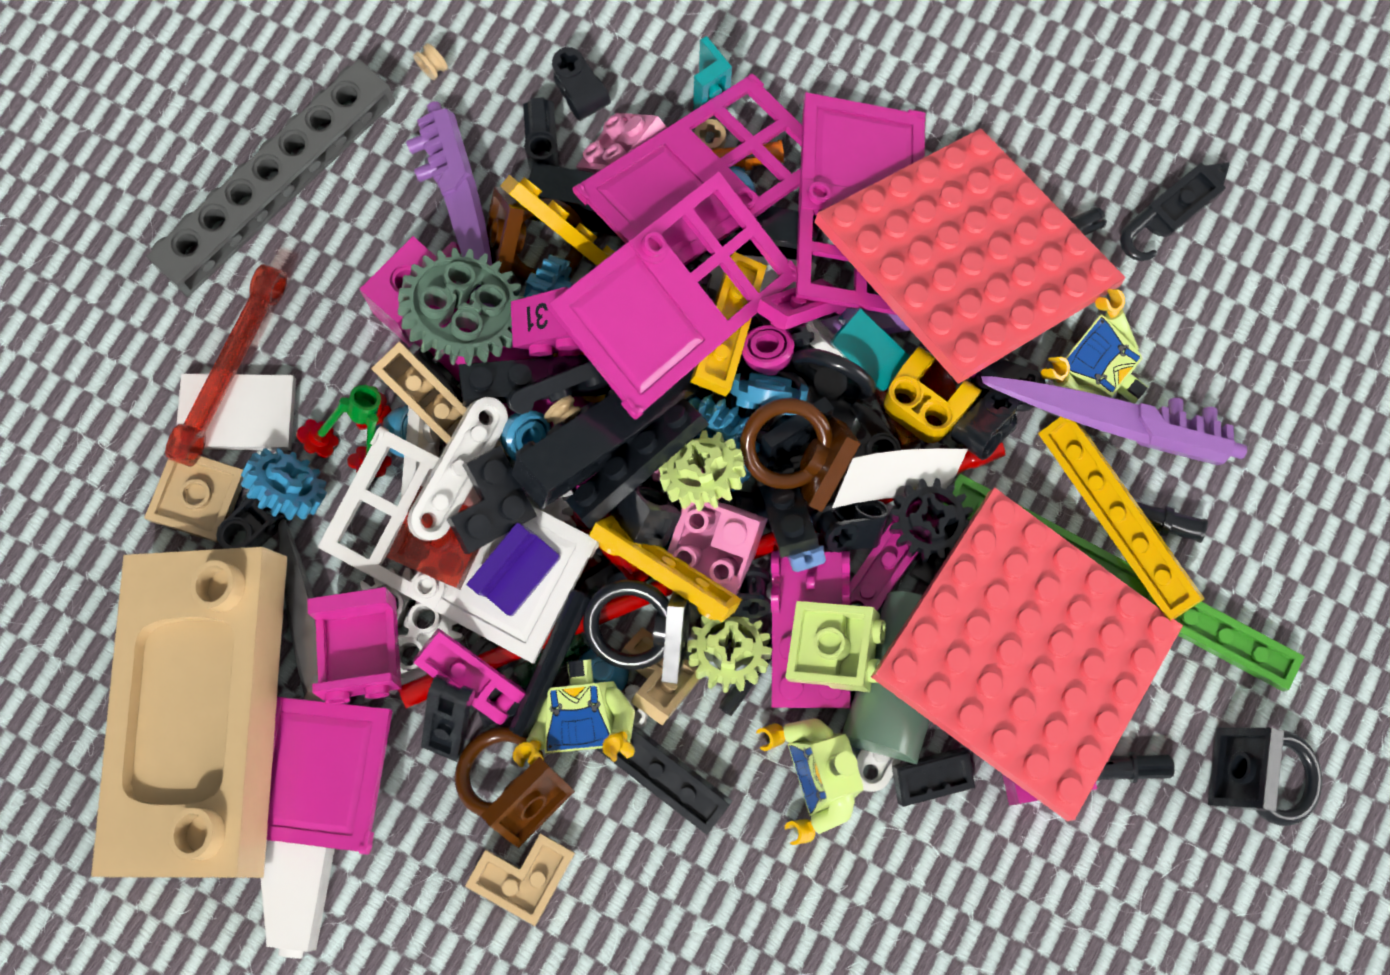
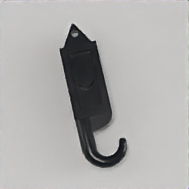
M1201 162L1149 204L1144 211L1126 224L1121 231L1120 244L1124 253L1137 261H1147L1157 255L1156 250L1149 252L1138 251L1133 245V238L1144 228L1162 237L1171 236L1224 192L1226 189L1224 182L1230 163L1205 166Z

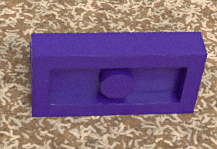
M517 522L466 585L477 595L487 597L506 615L514 616L557 564L561 556L528 527Z

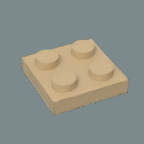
M172 448L144 518L150 522L218 543L217 529L221 522L232 514L242 490L241 482L244 477L241 476L243 469Z

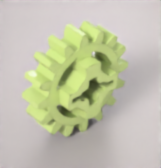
M706 430L701 432L700 438H693L659 468L661 475L659 479L664 492L667 491L669 500L674 502L679 499L683 509H686L691 503H695L697 511H702L704 503L710 502L714 509L717 508V499L721 497L730 501L732 499L730 489L740 490L742 488L740 478L746 476L741 449H736L734 440L731 438L724 442L723 435L720 432L714 435L713 438H708Z
M702 616V628L693 626L691 637L694 640H689L687 643V651L693 653L688 659L689 666H698L695 677L697 679L704 678L705 676L709 677L708 688L710 689L717 682L722 683L723 693H728L730 684H735L740 692L744 691L745 680L754 685L757 684L759 678L757 671L766 673L768 663L765 660L770 659L772 648L766 647L770 641L769 633L759 634L763 625L761 620L751 624L749 622L750 618L728 617L723 622H720L719 620H710ZM718 630H721V631H720L719 633H717L716 635H711V634H713L714 632H716V631H718ZM728 639L732 640L731 647H733L730 661H727V653H725ZM709 661L714 662V664H715L719 669H717V668H715L713 665H711V664L709 663ZM741 665H748L741 670L735 671Z

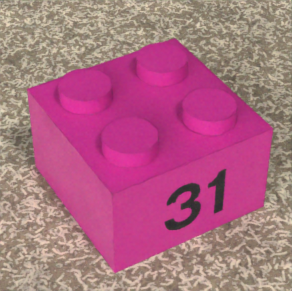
M563 287L511 301L513 348L528 349L530 356H548L553 353H558V357L581 355L582 350L546 307L569 288Z

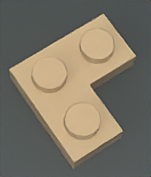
M642 627L621 652L638 654L653 647V635ZM663 659L655 665L636 670L646 677L647 681L636 692L631 703L663 726L699 682L700 679L695 677L698 667L689 666L688 660L685 659L678 684L662 682Z
M539 834L521 869L485 850L465 887L536 926L576 853L543 834Z

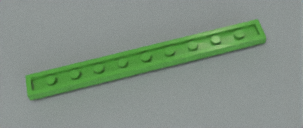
M959 474L953 483L955 488L952 494L957 497L965 493L967 497L962 504L963 508L973 507L972 515L966 518V520L970 521L991 490ZM1022 507L1159 608L1128 562ZM1203 602L1198 603L1175 618L1177 622L1183 625L1178 636L1283 692L1290 690L1305 657Z

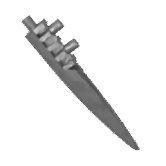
M284 518L278 525L280 554L287 556L284 596L297 668L305 700L325 702V700L312 693V684L318 683L315 619L308 614L307 599L315 597L298 549ZM368 703L358 705L370 707Z

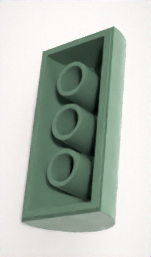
M894 591L887 594L880 613V620H885L886 636L883 644L877 643L875 659L882 660L922 595L903 591ZM872 683L871 692L855 691L842 734L847 735L851 747L917 764L930 720L881 684Z

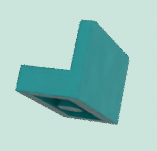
M707 36L700 39L699 73L694 76L693 111L731 87L732 66Z
M847 308L838 318L843 326L831 339L830 343L846 359L866 370L874 379L876 387L879 390L885 391L910 356L861 308Z

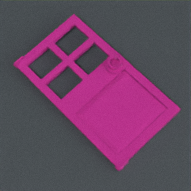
M751 73L740 82L585 181L577 184L572 189L584 205L588 204L625 243L629 242L718 171L756 218L765 212L766 209L797 189L800 184L801 168L791 174L763 145L786 131L801 146L802 124ZM746 94L775 121L754 136L726 109V107ZM712 116H715L742 143L721 158L692 131V129ZM751 153L780 181L760 196L752 191L730 169L731 166ZM714 192L693 208L718 242L740 228V225ZM683 218L679 219L661 234L684 266L707 251Z
M805 92L803 96L795 298L897 315L880 295L867 293V281L855 267L854 291L811 283L812 255L849 261L835 245L812 241L813 215H817L818 212L924 158L926 114L924 112L911 109L902 111Z
M718 171L546 307L623 401L621 405L633 419H638L644 410L757 313L761 298L780 293L792 282H796V266L791 260L788 261ZM713 192L743 229L723 247L693 210ZM681 218L684 219L712 255L691 273L661 235ZM749 239L778 274V277L760 293L757 292L730 257ZM718 265L748 301L746 305L728 320L698 284L703 277Z
M277 697L266 840L357 851L359 854L364 855L370 854L374 837L372 827L393 710Z

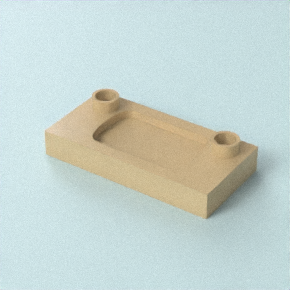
M265 547L123 555L91 877L264 878L287 556Z

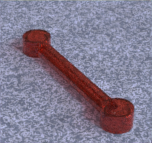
M261 264L254 272L249 288L250 296L184 424H178L168 438L165 448L167 459L188 467L194 466L200 459L206 443L205 433L270 306L277 305L284 294L287 284V273L285 271Z

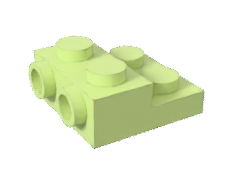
M796 601L786 679L790 682L828 685L832 689L871 692V684L878 683L871 678V675L880 663V659H875L877 643L883 644L885 640V620H880V614L874 607Z

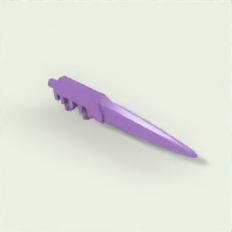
M437 101L430 102L427 105L429 114L417 119L418 126L421 128L419 130L421 135L406 141L411 154L425 149L429 155L427 158L429 163L415 168V175L419 182L433 177L444 196L462 257L466 256L469 249H472L474 259L477 260L486 253L488 254L487 264L491 266L492 258L482 206L455 114L447 108L442 109L441 104ZM483 303L488 307H495L490 303Z
M982 376V381L985 385L1013 398L1074 422L1135 440L1140 446L1214 465L1224 464L1230 456L1243 459L1247 453L1246 445L1234 441L1233 425L1226 424L1221 428V421L1217 420L1218 410L1215 407L1203 408L1202 416L1196 415L1190 420L1186 419V412H1183L1184 401L1181 398H1171L1168 400V407L1161 406L1157 410L1155 406L1144 403L1137 405L1065 387L1017 379Z

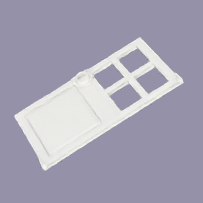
M380 426L370 442L372 446L320 541L318 548L523 659L535 663L564 607L570 591L576 585L589 558L592 559L596 549L599 547V542L588 534L532 506L537 517L522 525L528 527L560 554L561 558L514 616L506 615L487 597L477 595L466 585L508 533L470 554H464L450 527L443 537L433 541L412 581L407 580L381 565L403 524L408 525L409 511L439 457L390 433L389 429ZM390 448L420 463L398 506L368 491ZM473 486L459 512L480 501ZM362 501L392 516L369 559L340 544ZM421 518L424 527H431V523Z

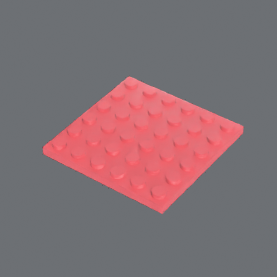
M981 128L818 212L815 219L816 225L958 384L1092 304L1098 297L1107 295L1108 289H1117L1126 278Z
M993 488L984 498L876 667L871 678L1063 819L1072 821L1077 817L1183 625L1175 619H1167L1160 608L998 489Z

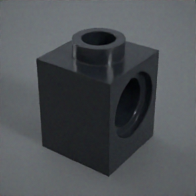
M638 486L619 503L613 517L634 543L666 547L682 514L660 489Z

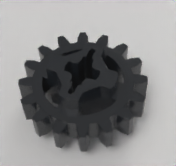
M923 478L919 480L917 490L909 484L905 486L904 494L906 498L899 495L895 497L893 503L899 509H891L889 518L897 522L890 526L889 531L891 534L900 533L896 546L901 547L907 544L910 547L907 554L908 557L911 558L916 552L922 553V562L926 563L930 555L935 554L939 563L943 562L945 551L951 552L970 521L965 519L972 515L973 507L963 508L962 504L967 496L965 493L957 497L952 493L955 488L953 483L946 489L941 488L939 478L935 479L932 486H927ZM936 499L944 501L946 504H948V506L942 504ZM915 501H918V511L906 517L907 509ZM927 512L932 520L939 519L935 528L932 527L930 521H924ZM956 524L955 533L945 541L944 529ZM913 535L921 537L922 539L926 540L927 543L918 540Z

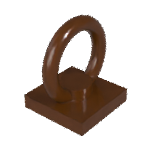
M494 186L486 222L492 265L500 261L502 263L500 268L501 274L512 271L516 276L527 281L531 273L536 274L537 269L524 264L517 254L521 253L525 243V221L534 216V214L523 205H520L504 189ZM539 198L547 206L553 200L570 215L565 221L574 228L579 223L584 226L581 217L570 205L556 199ZM572 245L568 255L565 257V260L570 261L569 267H572L571 272L579 265L584 256Z
M780 398L759 407L748 418L740 438V449L744 465L755 479L767 486L778 489L800 487L808 506L821 512L826 507L861 444L845 422L833 416L828 422L827 418L817 407L796 398ZM781 414L802 416L811 423L817 434V439H813L803 454L800 470L793 473H777L769 470L761 463L756 453L755 444L759 430L769 419Z
M500 726L480 733L464 748L455 769V787L461 802L468 810L481 816L492 829L519 848L575 791L545 762L543 752L539 750L543 759L538 757L520 776L512 780L505 787L502 794L493 803L478 797L472 788L470 779L472 766L478 755L487 747L499 742H511L516 745L527 742V738L512 733L509 729L510 726Z

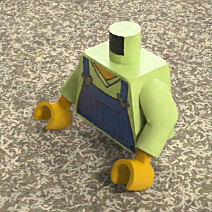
M1108 289L1107 293L1110 296V301L1104 297H1098L1095 301V306L1099 310L1107 311L1105 317L1101 314L1066 358L1049 357L1048 361L1052 363L1053 369H1042L1041 376L1044 379H1053L1055 386L1110 398L1117 391L1128 401L1135 404L1148 388V386L1131 374L1143 358L1138 352V345L1122 309L1125 304L1124 294L1120 290Z
M591 659L568 662L570 686L549 689L548 696L526 740L527 742L519 744L513 751V759L520 768L525 765L528 757L529 765L538 757L543 759L539 750L544 748L545 753L602 748L604 754L613 762L617 761L619 750L626 758L634 755L635 750L630 743V739L632 737L635 710L621 690L617 689L614 681L593 682Z
M819 719L787 723L784 725V728L778 723H773L758 729L756 734L765 732L770 738V743L760 746V749L763 751L783 745L785 740L788 742L809 815L811 816V821L809 819H801L785 824V830L797 828L799 833L797 840L790 842V844L797 845L811 842L815 837V831L821 834L847 822L852 816L855 803L854 798L863 791L857 759L853 754L847 735L833 733V730Z

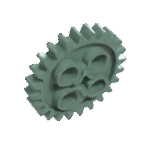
M456 248L452 249L451 257H446L441 250H437L435 261L425 255L422 259V266L413 264L410 276L404 275L402 288H399L397 313L399 316H403L401 327L402 329H411L409 337L411 342L423 340L421 352L424 353L431 348L436 349L435 360H439L444 354H449L451 365L456 363L458 356L464 357L467 366H471L473 356L476 355L483 363H486L489 351L493 355L500 357L503 346L512 347L511 301L525 298L519 296L520 284H510L513 273L510 271L501 274L500 268L502 263L500 261L491 266L488 265V254L486 253L479 260L474 259L472 249L467 251L465 257H460ZM452 281H460V282H462V283H464V284L460 285V284H456V283H454V282H452ZM478 285H482L481 287H479L477 290H475V291L472 293V291H473ZM483 303H490L495 307H488ZM434 305L440 307L441 309H431L428 306ZM451 320V322L445 328H441L443 325H445L447 322ZM459 328H468L472 332H463Z

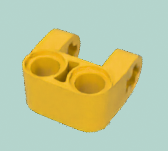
M919 346L892 381L884 399V409L893 420L926 443H935L942 440L951 431L958 420L969 410L982 390L968 380H965L948 401L944 400L920 382L934 362L935 357ZM895 394H906L912 402L901 403L896 399ZM929 415L935 416L940 419L942 425L933 426L927 422L925 417Z

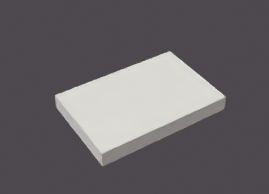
M181 374L175 446L178 449L263 450L267 448L268 450H276L281 448V450L291 451L296 378L294 375Z

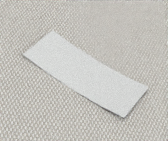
M909 449L853 458L832 508L858 502L895 498L897 495L906 497L904 494L905 486L909 484L917 490L919 480L923 478L927 486H932L935 479L939 478L941 488L946 489L953 482L968 449Z

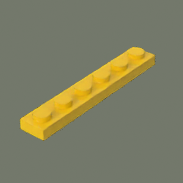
M1060 416L1038 434L1166 618L1171 621L1203 601L1205 598L1082 425Z

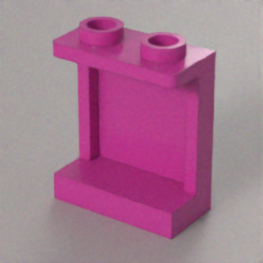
M386 587L307 599L308 614L315 619L318 683L312 684V693L325 700L327 704H343L349 702L351 696L365 695L366 698H383L390 695L389 691L402 689L396 597Z

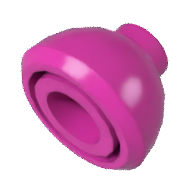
M773 325L758 326L747 333L742 355L746 363L753 370L765 375H775L791 361L794 354V340L787 330L776 328Z

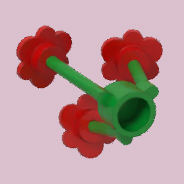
M359 385L353 388L349 398H340L338 407L326 421L317 423L313 419H308L304 426L298 428L296 437L300 442L304 443V450L307 453L313 454L316 452L320 457L328 458L332 455L333 448L339 444L338 438L333 435V425L344 412H347L351 420L356 423L358 429H367V447H357L356 453L349 455L347 458L348 466L356 469L357 473L372 446L370 442L376 433V425L382 423L392 409L386 405L387 399L384 394L378 392L377 387ZM386 455L375 477H382L386 474L387 467L392 464L390 456Z

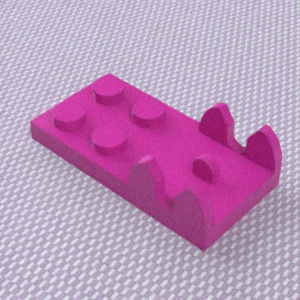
M772 551L771 553L772 708L850 709V690L832 689L828 685L790 682L786 679L796 601L850 605V551L824 552L825 563L800 572L793 571L788 558H781L779 551Z

